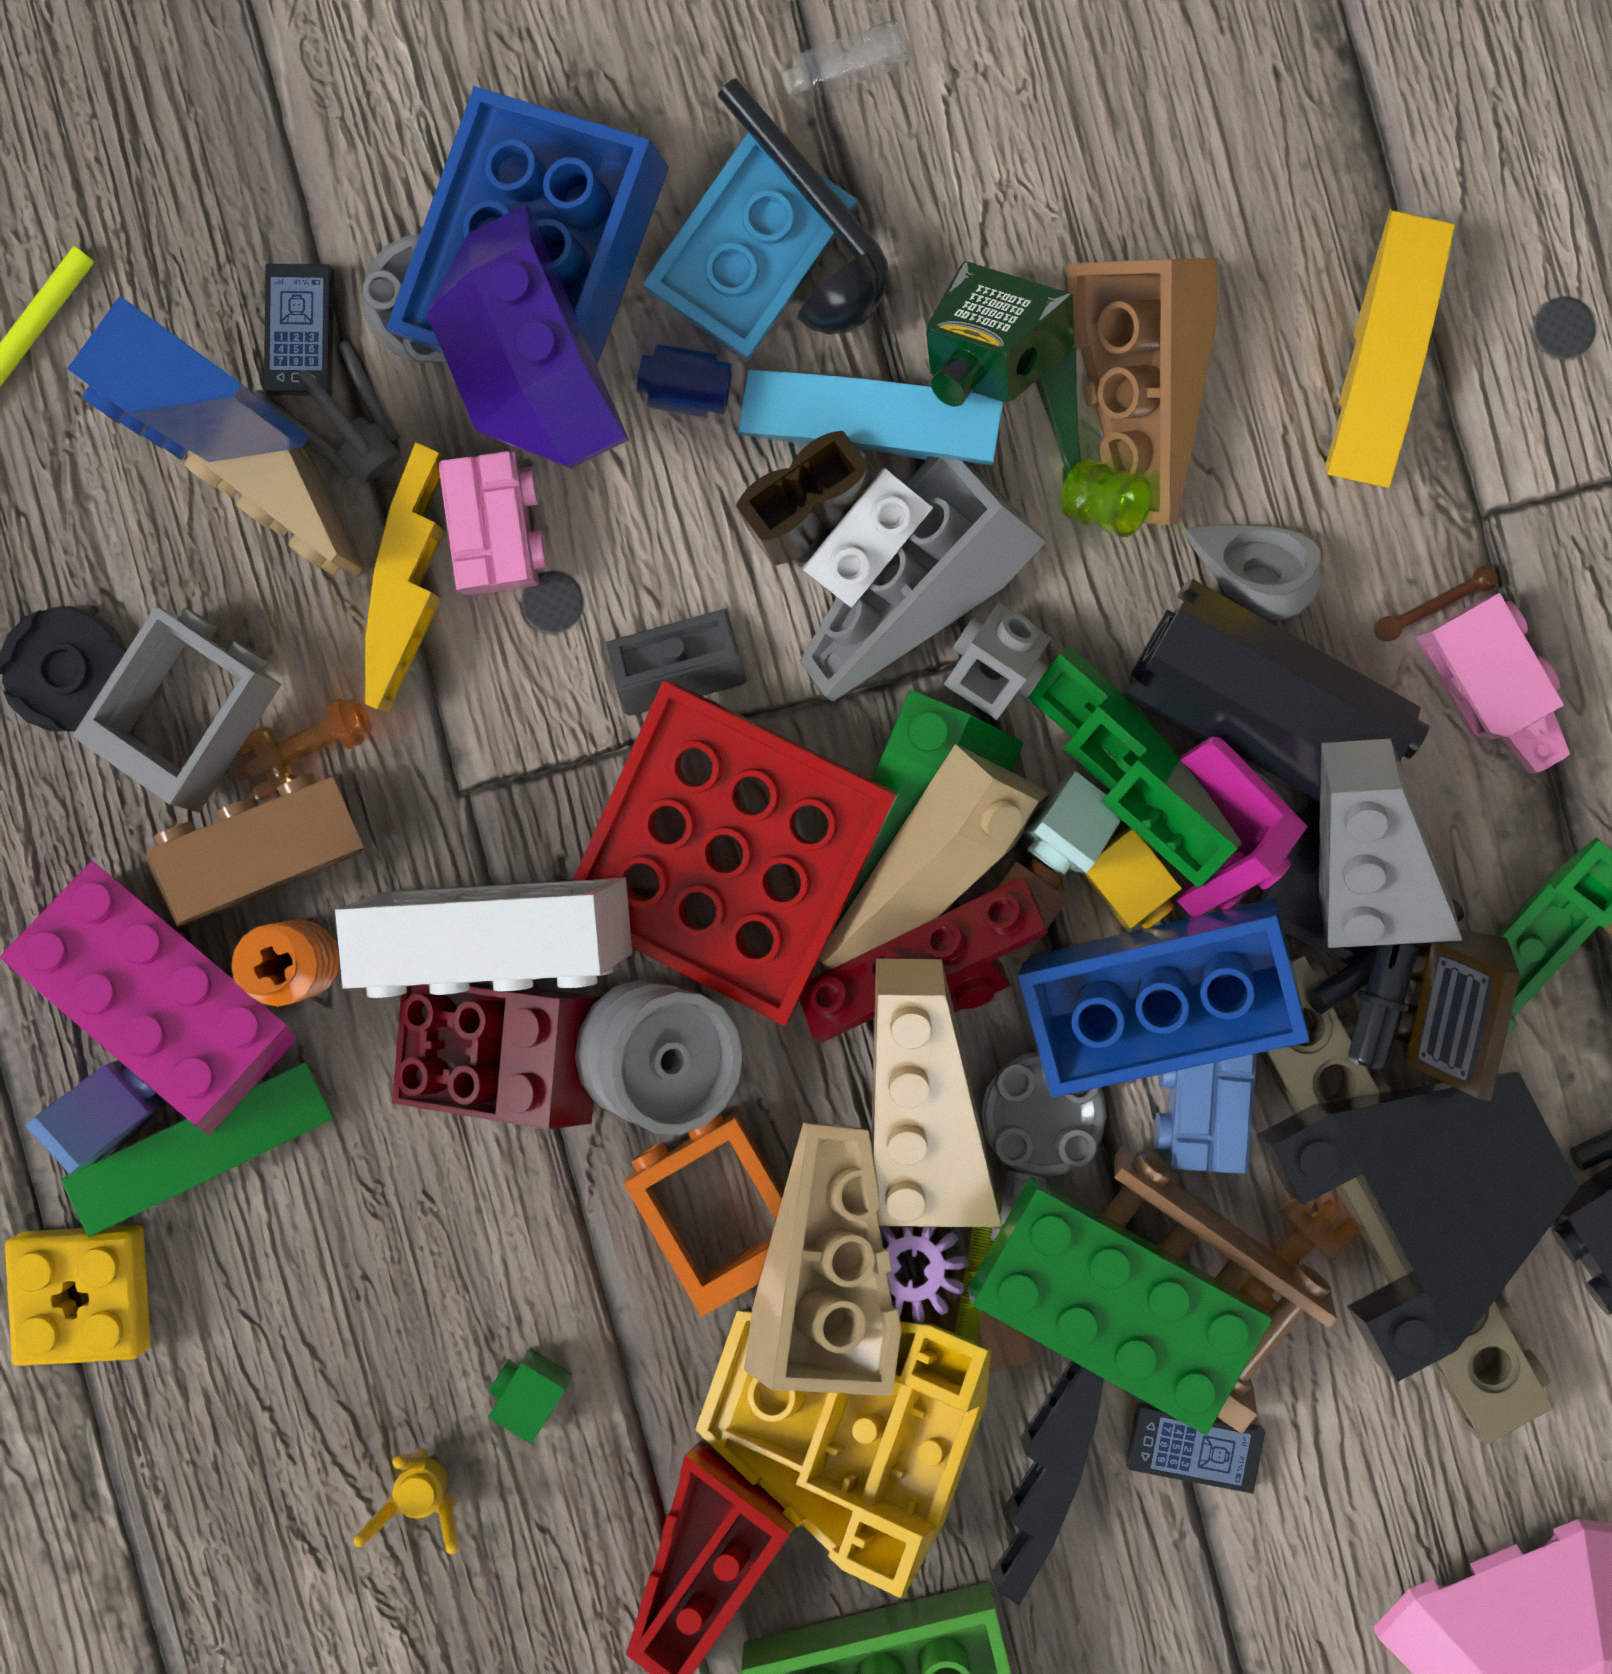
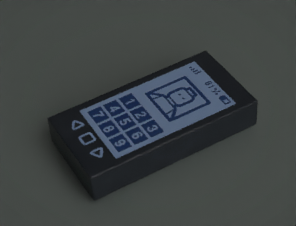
M265 264L264 391L268 395L312 396L298 379L299 372L307 370L329 396H332L334 270L329 264Z
M1137 1402L1125 1464L1128 1470L1253 1494L1265 1430L1260 1425L1250 1424L1241 1434L1217 1417L1206 1436L1150 1404Z

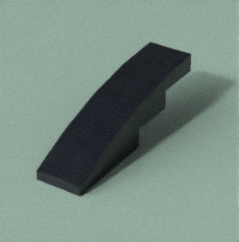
M1073 1361L1069 1362L1020 1436L1025 1455L1034 1462L1006 1503L1011 1523L1018 1527L1019 1530L992 1570L997 1591L1017 1605H1020L1054 1546L1079 1487L1098 1421L1104 1378Z

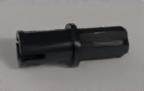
M1399 944L1378 945L1365 993L1358 991L1357 998L1363 1000L1348 1052L1349 1060L1355 1064L1372 1069H1384L1387 1065L1401 1012H1409L1410 1006L1404 1004L1417 955L1421 951L1420 947L1400 944L1393 968Z

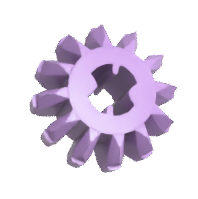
M879 1226L881 1237L889 1244L887 1250L889 1252L891 1271L887 1272L890 1293L896 1297L892 1302V1306L898 1309L899 1316L904 1301L912 1302V1318L914 1323H923L925 1321V1311L922 1300L929 1298L939 1314L943 1315L948 1312L947 1302L937 1290L942 1286L955 1294L963 1292L964 1284L956 1279L944 1276L945 1269L965 1268L967 1266V1259L965 1256H954L944 1259L941 1252L952 1247L958 1241L957 1235L954 1232H950L937 1244H934L929 1239L937 1227L924 1226L922 1235L919 1236L914 1235V1226H902L904 1237L897 1239L891 1226ZM912 1249L913 1257H916L917 1252L921 1251L929 1258L930 1263L924 1268L925 1276L928 1278L925 1283L913 1286L912 1278L909 1280L908 1285L898 1279L896 1273L902 1266L901 1260L898 1258L901 1252Z

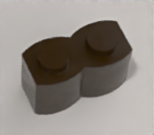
M835 431L825 434L805 446L795 457L790 468L773 471L752 483L741 495L736 507L748 532L772 565H781L807 553L818 542L825 529L835 528L871 484L873 477L868 463L844 431Z

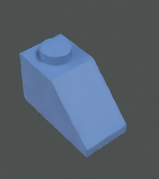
M117 1060L99 1068L37 1114L25 1126L69 1174H72L112 1155L167 1104L151 1087Z

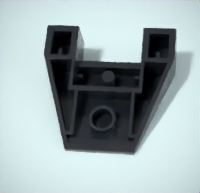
M1516 1071L1497 1074L1492 1101L1478 1099L1449 1084L1440 1083L1313 1104L1256 1134L1286 1192L1303 1205L1349 1180L1357 1178L1407 1275L1353 1302L1347 1308L1376 1363L1396 1382L1458 1350L1580 1188L1520 1073Z

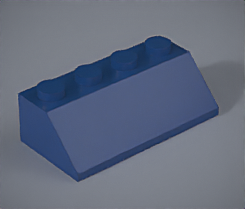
M122 296L118 297L67 368L89 385L81 396L84 400L118 424L122 423L139 436H144L180 460L185 457L188 451L193 452L207 462L302 448L309 438L307 434L243 384Z
M1276 898L1030 955L1025 962L1023 961L1018 973L1020 987L1051 1098L1310 1042L1293 962Z

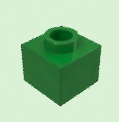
M531 1348L528 1349L519 1365L508 1358L488 1393L498 1398L488 1418L532 1445L565 1392L572 1373Z

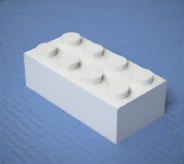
M626 878L380 892L335 909L343 989L366 987L367 997L370 998L402 995L407 993L406 986L429 984L430 994H454L470 990L469 983L479 981H493L494 991H516L533 987V979L556 977L557 986L560 988L586 987L597 984V976L613 973V966L632 954Z

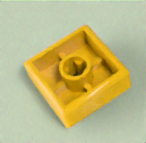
M111 1226L90 1237L87 1236L84 1228L25 1231L6 1240L5 1259L11 1358L15 1366L132 1360L138 1358V1356L150 1348L145 1242L142 1226ZM74 1283L77 1292L88 1293L89 1301L80 1307L68 1295V1288L73 1286Z

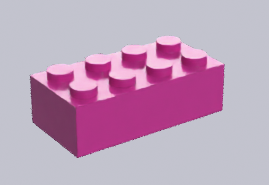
M93 860L0 956L3 962L208 1136L214 1132L297 1040L295 1034L281 1019L262 1003L248 995L229 975Z

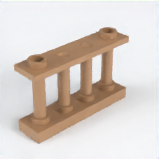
M1121 1147L1114 1156V1178L1124 1184V1186L1101 1215L1125 1228L1147 1200L1177 1221L1158 1247L1182 1259L1200 1237L1229 1258V1261L1215 1277L1216 1279L1239 1291L1248 1278L1254 1275L1282 1295L1281 1299L1268 1313L1272 1321L1218 1415V1418L1242 1434L1258 1415L1254 1387L1250 1378L1304 1312H1307L1330 1328L1337 1319L1330 1293L1331 1287L1312 1268L1304 1264H1300L1297 1268L1293 1267L1171 1181V1173L1158 1160L1145 1153H1140L1136 1157Z

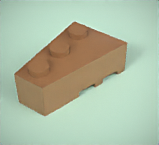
M313 773L303 775L277 787L281 796L279 798L256 806L253 797H249L216 811L220 821L195 830L192 822L189 821L156 834L154 838L157 846L147 849L145 865L173 929L177 932L194 926L193 921L225 908L231 910L247 903L249 898L281 885L286 886L358 855L364 846L334 777L332 776L317 782Z

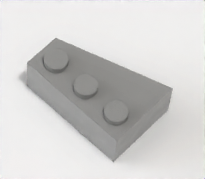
M1391 739L1321 743L1319 902L1328 948L1463 941L1450 888L1445 876L1442 874L1428 832L1425 831L1413 794Z

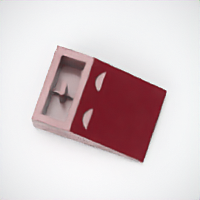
M469 983L470 990L465 992L435 995L430 994L429 984L406 986L407 993L401 995L392 1096L393 1104L547 1130L592 1124L594 1101L580 1083L575 1052L579 1028L592 1005L601 998L600 996L535 988L516 991H494L493 985Z

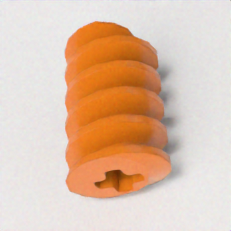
M295 919L259 926L244 935L234 950L231 969L234 982L246 991L248 995L262 1004L279 1007L319 995L329 988L339 973L340 956L338 944L326 928L314 921ZM291 956L293 965L287 967L285 959Z

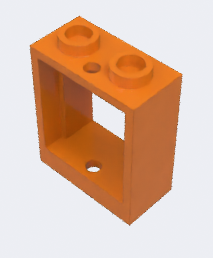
M737 1110L724 1118L719 1113L706 1126L687 1132L690 1138L669 1150L662 1141L643 1151L630 1161L635 1170L628 1173L623 1183L701 1317L759 1284L772 1235L702 1276L650 1186L729 1141L776 1220L784 1190Z

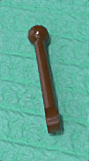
M1488 566L1479 567L1474 571L1471 579L1396 618L1393 616L1380 618L1374 626L1375 636L1383 642L1397 639L1401 634L1402 628L1476 590H1491L1497 583V573Z

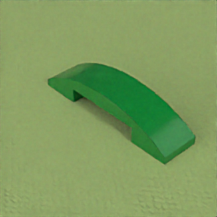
M1597 837L1549 877L1494 935L1508 939L1520 973L1506 1037L1518 1025L1515 1016L1599 925L1606 929L1612 923V849Z

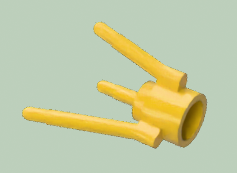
M422 1447L416 1449L413 1454H401L394 1457L393 1466L396 1469H401L402 1472L393 1485L392 1496L387 1499L380 1510L362 1527L354 1537L353 1544L358 1548L363 1547L399 1512L407 1517L416 1519L428 1517L436 1512L440 1516L446 1552L451 1555L456 1554L459 1549L453 1511L456 1507V1500L453 1496L447 1494L449 1479L446 1470L442 1464L428 1458V1451Z

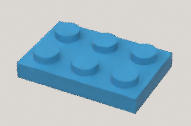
M748 132L643 283V288L660 302L749 362L837 235ZM817 172L853 213L857 207V199Z

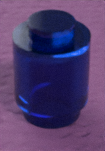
M657 344L653 356L642 355L637 380V393L647 394V407L704 418H708L710 412L725 414L731 387L733 363L718 361V354Z

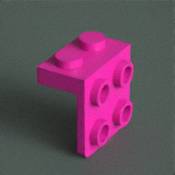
M1218 737L1206 739L1179 758L1209 794L1242 844L1200 889L1190 881L1176 900L1192 917L1200 916L1217 906L1222 910L1231 908L1255 885H1258L1262 890L1272 886L1289 869L1291 862L1286 857L1307 828V825L1224 740Z

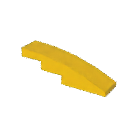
M1389 210L1353 334L1356 344L1338 402L1342 409L1324 467L1327 475L1390 488L1427 354L1455 227L1454 223Z
M417 442L414 444L388 513L374 568L365 636V704L388 713L442 599L420 587L445 533L443 528L424 516L441 482L438 462L446 459L440 453Z

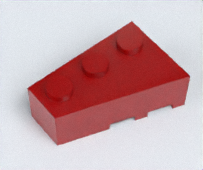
M700 1441L684 1456L679 1473L681 1476L671 1510L665 1520L658 1554L647 1581L626 1652L630 1659L650 1674H693L795 1528V1525L783 1514L785 1509L757 1484L752 1485L731 1464Z

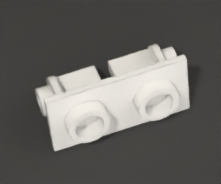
M883 468L802 569L852 608L933 507L887 469Z

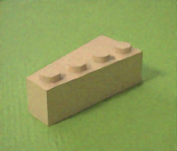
M876 959L871 1148L881 1207L877 1211L879 1226L1002 1227L996 1183L973 1095L972 1083L960 1041L959 1029L942 959Z

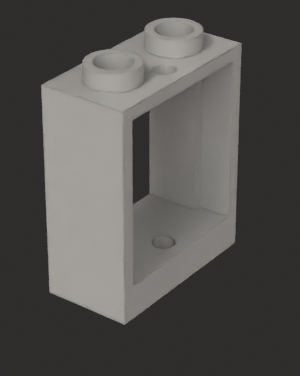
M155 606L72 737L169 805L200 812L282 684L262 671L267 660L250 648L235 640L228 648L214 639L213 636L219 628L204 617L188 608H184L180 616ZM187 643L237 677L239 681L181 769L129 732Z

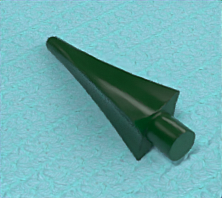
M1071 348L1035 383L1056 438L1071 498L1075 503H1081L1085 500L1086 492L1081 466L1078 432L1076 348Z

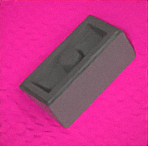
M727 608L606 641L616 690L625 714L628 716L650 710L663 680H671L702 696L745 684L747 681Z

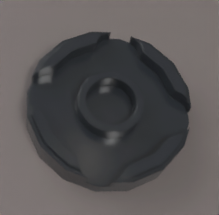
M56 606L44 611L38 610L25 616L7 634L0 652V674H2V683L5 688L2 691L9 706L26 722L52 732H75L126 653V647L120 634L100 616L73 606Z

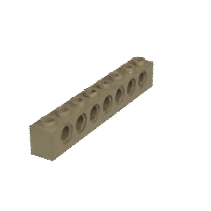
M1290 952L1302 1007L1307 1008L1311 1012L1314 1021L1313 1029L1309 1034L1310 1042L1265 1051L1260 1054L1293 1114L1313 1104L1391 1092L1388 1084L1378 1071L1375 1070L1369 1074L1366 1067L1349 1060L1348 1052L1355 1030V1025L1347 1015L1339 1018L1334 1008L1324 1014H1319L1310 1006L1307 993L1329 979L1321 964L1316 959L1308 962L1304 955ZM1338 1064L1344 1074L1343 1085L1336 1094L1322 1097L1318 1090L1319 1075L1326 1067ZM1355 1177L1336 1187L1335 1190L1386 1283L1389 1284L1407 1275L1357 1178ZM1500 1294L1458 1350L1432 1364L1466 1428L1485 1446L1554 1409L1543 1390L1544 1386L1550 1384L1549 1377L1538 1358L1530 1349L1522 1352L1512 1331L1519 1328V1323L1510 1306ZM1487 1347H1495L1496 1358L1493 1365L1484 1372L1474 1373L1473 1362L1478 1352Z

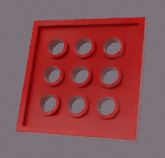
M663 680L572 881L626 878L633 949L785 1026L791 1020L899 793L671 680ZM690 748L703 750L712 761V774L704 784L691 783L682 773L681 759ZM746 777H757L764 781L769 788L770 802L761 813H753L746 810L738 800V787ZM663 806L674 807L684 816L686 829L679 841H667L656 831L655 816ZM802 806H815L825 813L828 819V831L822 840L808 841L797 832L795 816ZM718 835L732 836L740 843L743 850V859L737 869L726 870L714 862L711 855V846ZM635 864H646L656 871L659 878V889L654 897H640L631 889L628 878L629 872ZM787 864L798 872L801 887L796 897L785 899L778 897L771 891L768 885V873L773 865ZM701 892L713 900L716 907V917L710 926H697L686 916L685 901L690 893ZM758 921L765 924L771 930L774 942L768 954L755 955L744 947L741 940V931L745 923Z

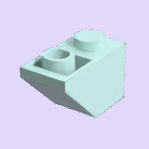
M1068 772L1023 834L1033 841L1027 851L1055 873L1060 872L1065 875L1069 869L1071 871L1087 873L1098 859L1121 819L1101 802L1106 794L1078 772Z

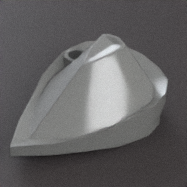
M1212 525L1186 527V537L1225 593L1238 605L1266 620L1285 621L1300 614L1312 604L1320 590L1323 567L1320 560L1321 551L1313 540L1302 533L1270 526Z

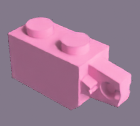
M1498 593L1478 600L1415 638L1470 734L1487 740L1501 738L1529 774L1539 773L1570 755L1554 713L1555 710L1564 706L1556 692L1560 689V681L1550 663L1542 656L1536 657L1524 635L1528 633V626L1520 610L1511 601L1505 602L1501 594Z

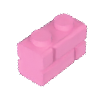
M515 451L438 462L456 590L463 595H477L539 585L537 569L547 568L548 559L542 530L531 531L528 506L539 504L538 488L533 466L522 468V461Z

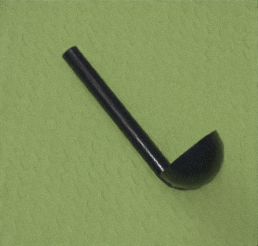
M738 79L730 80L719 91V99L856 257L816 290L798 312L797 319L811 330L828 335L850 332L865 323L880 305L888 285V261L880 245Z

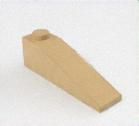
M955 744L830 936L819 960L823 964L835 968L939 917L1015 847L1050 793L1043 787Z
M803 1122L752 1307L744 1370L771 1390L893 1395L901 1326L898 1309L892 1306L887 1272L891 1271L889 1252L882 1245L877 1215L881 1203L869 1130Z

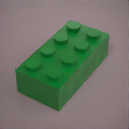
M1033 1176L1029 1177L968 1286L971 1303L976 1308L1206 1436L1272 1321V1318L1254 1299Z

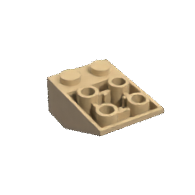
M305 444L302 448L207 462L193 452L188 451L190 455L183 463L186 468L210 486L220 489L231 498L239 491L242 496L235 505L267 529L271 528L282 537H284L288 530L295 535L288 545L318 568L322 567L333 576L340 567L357 577L363 570L362 565Z

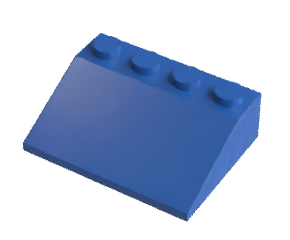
M474 86L386 330L394 335L443 354L426 311L468 233L526 204L531 210L598 365L669 166L648 138Z

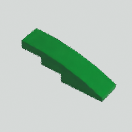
M1071 645L1061 652L1027 698L1072 737L1063 749L1110 790L1101 802L1200 889L1239 848L1242 842L1203 786L1186 765L1180 761V758L1164 738L1124 695Z
M304 1062L254 1086L210 1136L188 1119H185L60 1180L87 1236L90 1237L332 1120L333 1117L307 1063Z

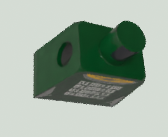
M964 261L957 270L927 327L926 336L930 373L934 376L931 380V388L935 396L943 403L953 407L962 405L972 392L1002 402L1015 400L1075 345L1073 294Z

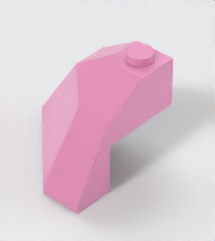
M1576 1519L1554 1528V1536L1539 1549L1523 1555L1516 1544L1470 1563L1474 1575L1452 1585H1437L1433 1578L1409 1588L1378 1621L1373 1629L1378 1639L1413 1674H1612V1523Z

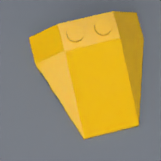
M737 1311L695 1431L752 1485L758 1483L785 1509L783 1514L797 1528L802 1525L830 1552L827 1556L840 1569L899 1598L904 1597L945 1522L985 1409L991 1349L933 1324L900 1322L901 1336L892 1396L771 1390L744 1370L752 1311Z

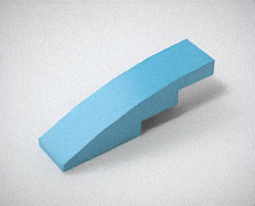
M748 370L738 434L808 445L825 434L844 431L860 454H863V450L924 460L927 459V456L991 466L994 461L1003 402L978 393H971L962 405L953 407L940 401L929 386L807 373Z

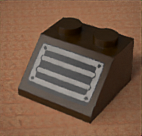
M1460 930L1463 941L1413 943V946L1421 948L1411 976V980L1416 981L1411 1004L1404 1003L1410 1006L1409 1012H1401L1394 1040L1403 1042L1407 1065L1473 1097L1492 1101L1520 977L1508 939Z

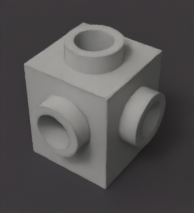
M998 602L984 623L972 617L952 647L954 651L962 656L943 685L998 720L1016 693L1027 698L1042 678L1048 666L1039 661V658L1052 637L1035 627L1026 617L1014 613Z

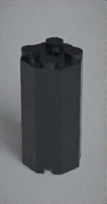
M1194 579L1183 585L1176 596L1183 601L1177 613L1175 614L1167 609L1134 665L1130 676L1141 681V683L1135 681L1126 685L1122 693L1127 700L1202 742L1210 737L1221 738L1252 770L1319 808L1321 743L1391 739L1400 762L1402 757L1407 759L1413 757L1429 731V725L1418 719L1421 710L1420 706Z

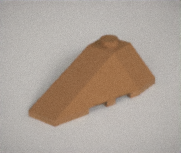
M1218 258L1067 263V292L1073 294L1075 345L1072 348L1081 349L1089 379V384L1082 387L1087 406H1096L1104 437L1099 447V452L1118 522L1163 525L1178 523L1217 326Z

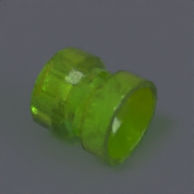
M1083 459L1071 469L1064 482L1061 494V507L1064 515L1072 521L1084 525H1093L1098 522L1099 527L1107 533L1119 537H1129L1141 527L1149 512L1152 489L1149 480L1141 474L1128 470H1120L1114 473L1113 468L1106 463L1094 459Z

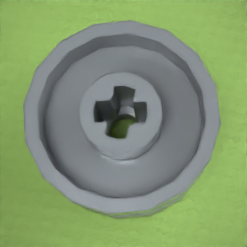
M635 980L613 987L592 1005L579 1028L575 1052L580 1083L595 1104L653 1133L682 1135L706 1126L726 1108L739 1083L743 1058L738 1030L723 1007L701 994L682 990L663 982Z

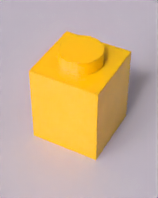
M1124 828L1107 842L1091 869L1087 873L1080 872L1118 922L1130 929L1140 923L1143 929L1149 928L1160 921L1175 907L1169 898L1182 889L1145 841L1131 828Z

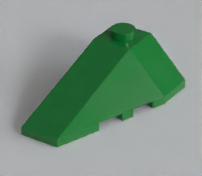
M910 689L871 778L899 794L834 930L955 744L1012 772L1024 742L968 713Z

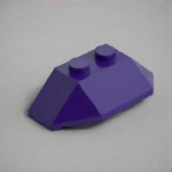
M525 204L468 233L426 314L475 430L570 469L629 441L530 208Z

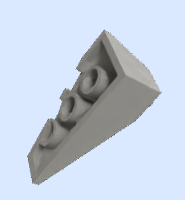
M930 456L907 481L905 485L932 506V510L852 608L838 597L836 598L801 657L800 662L824 696L834 702L1002 590L1046 543L1018 510L967 462Z

